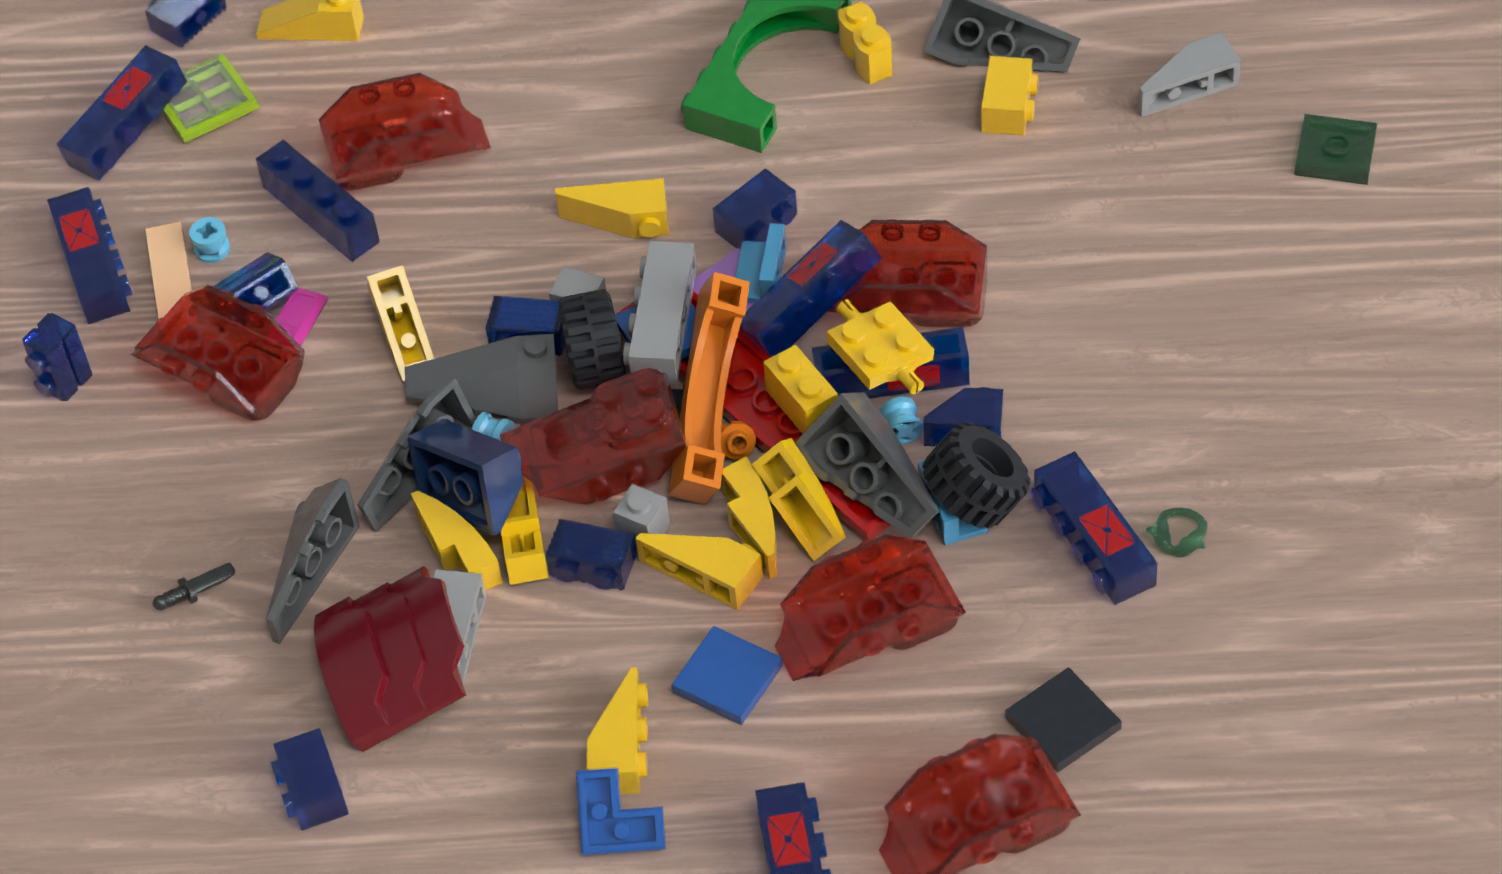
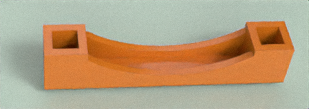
M714 272L699 289L668 496L705 505L720 490L725 457L721 449L724 397L735 342L742 318L746 312L749 281Z

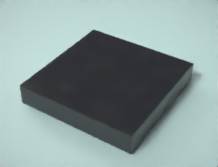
M1069 667L1005 710V718L1057 773L1122 728V721Z

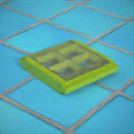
M223 54L148 88L153 101L184 144L260 108L255 96Z

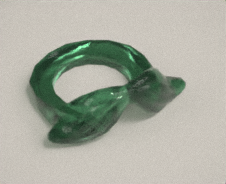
M1181 507L1164 510L1158 516L1155 526L1147 527L1146 532L1153 536L1161 551L1175 557H1186L1198 548H1206L1203 539L1206 536L1208 524L1204 517L1194 510ZM1178 515L1194 519L1199 526L1189 533L1188 536L1183 537L1178 545L1173 546L1167 520Z

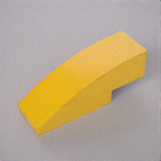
M792 438L780 441L752 463V466L772 492V495L768 498L813 561L818 560L846 538L829 498Z
M746 456L723 468L722 493L729 501L727 503L729 527L742 543L752 546L761 554L763 571L769 579L777 576L778 557L773 512L760 476Z
M531 474L523 476L524 483L501 530L510 585L549 578Z
M420 491L411 493L416 517L443 570L450 571L460 567L462 572L482 574L485 590L503 583L496 556L487 542L470 523L437 499Z

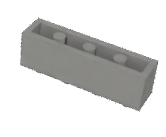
M649 241L647 256H641L639 273L640 278H643L642 285L636 284L634 291V305L637 307V312L631 313L629 318V335L632 336L631 343H625L623 362L624 365L630 366L632 381L676 384L678 382L697 271L694 243Z

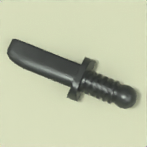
M226 563L187 581L185 577L178 579L179 586L177 588L175 587L170 591L164 592L163 595L154 597L153 607L156 610H164L167 606L171 607L175 603L177 604L186 599L192 604L198 600L197 593L226 581L234 575L235 568L231 563Z

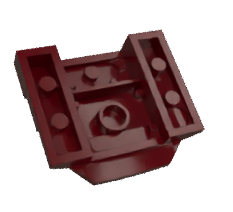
M425 566L392 584L386 582L356 600L347 597L315 615V646L328 694L349 741L362 752L466 696L457 667L464 649V643L451 610L446 585L441 579L431 578Z

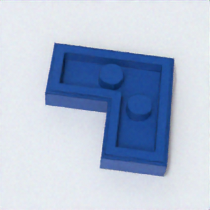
M618 768L576 771L582 855L666 849L663 806L621 810Z

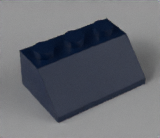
M445 419L408 436L417 490L437 499L456 511L474 528L491 535L500 533L524 483L521 469L522 459L518 447Z

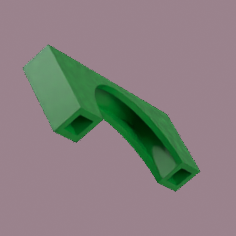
M747 0L743 14L737 22L732 23L723 44L716 47L712 61L706 69L700 71L697 83L692 91L686 93L683 97L681 112L684 114L685 129L762 153L777 130L775 104L757 97L741 83L737 76V71L742 60L760 43L783 33L800 30H819L838 34V10L852 5L851 0Z

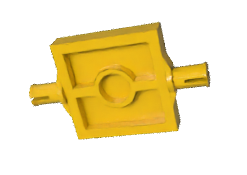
M847 299L845 303L843 301L840 302L837 306V312L847 322L828 330L826 342L869 390L885 382L898 380L905 385L911 394H916V391L919 393L924 387V382L913 371L917 367L933 360L934 348L891 301L865 313H860Z

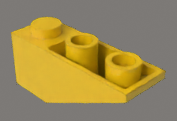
M637 667L630 668L587 738V770L618 768L620 794H640V777H648L647 753L641 752V742H648L647 717H641V707H648L647 683H640Z

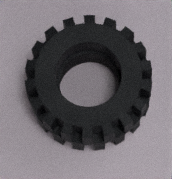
M606 289L560 297L558 310L573 384L578 390L623 382L626 371L610 294Z
M970 422L956 424L923 462V468L925 469L923 475L928 482L927 486L934 493L939 503L951 514L960 518V520L967 524L971 523L979 528L983 526L986 528L997 526L1028 493L1029 485L1031 484L1030 477L1027 475V467L1012 446L995 432Z

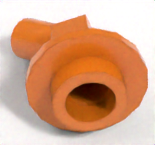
M731 421L729 425L722 423V453L731 459H742L748 456L754 450L756 444V435L753 429L743 421Z

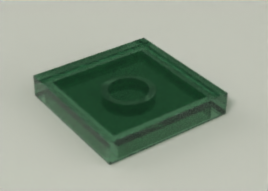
M1305 114L1294 175L1368 185L1377 123Z

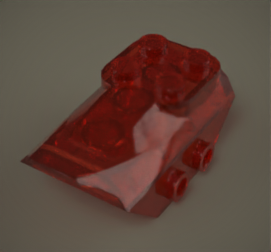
M423 73L351 86L319 118L323 144L333 180L336 186L348 191L394 182L402 176L404 169L491 148L482 120L470 113L462 105L458 91Z
M871 220L839 244L835 265L821 278L816 311L838 313L837 306L842 301L845 303L847 299L860 313H865L891 301L904 317H910L913 323L918 326L971 327L977 324L984 314L987 290V245L947 220Z
M207 284L184 293L168 313L160 318L134 347L135 350L131 355L161 369L170 378H179L191 384L199 392L208 393L210 400L216 405L245 419L259 421L269 417L296 385L303 366L305 350L263 307L257 304L251 305L238 299L228 290L221 291Z
M653 368L641 369L606 381L593 391L591 398L500 434L501 441L518 447L522 459V475L535 485L540 497L586 505L596 501H604L611 496L628 491L632 484L644 487L649 483L660 480L686 447L667 374Z
M885 534L875 539L865 540L857 547L841 554L828 556L820 563L810 567L780 603L784 613V622L775 647L779 656L783 657V664L792 681L807 677H820L867 656L877 655L889 647L904 650L944 634L954 628L958 618L964 616L966 611L926 541Z
M994 733L983 739H973L963 748L951 754L934 757L915 771L884 806L889 822L884 842L879 851L891 874H956L976 864L989 863L1001 852L1016 854L1049 840L1067 830L1071 820L1081 816L1035 737Z

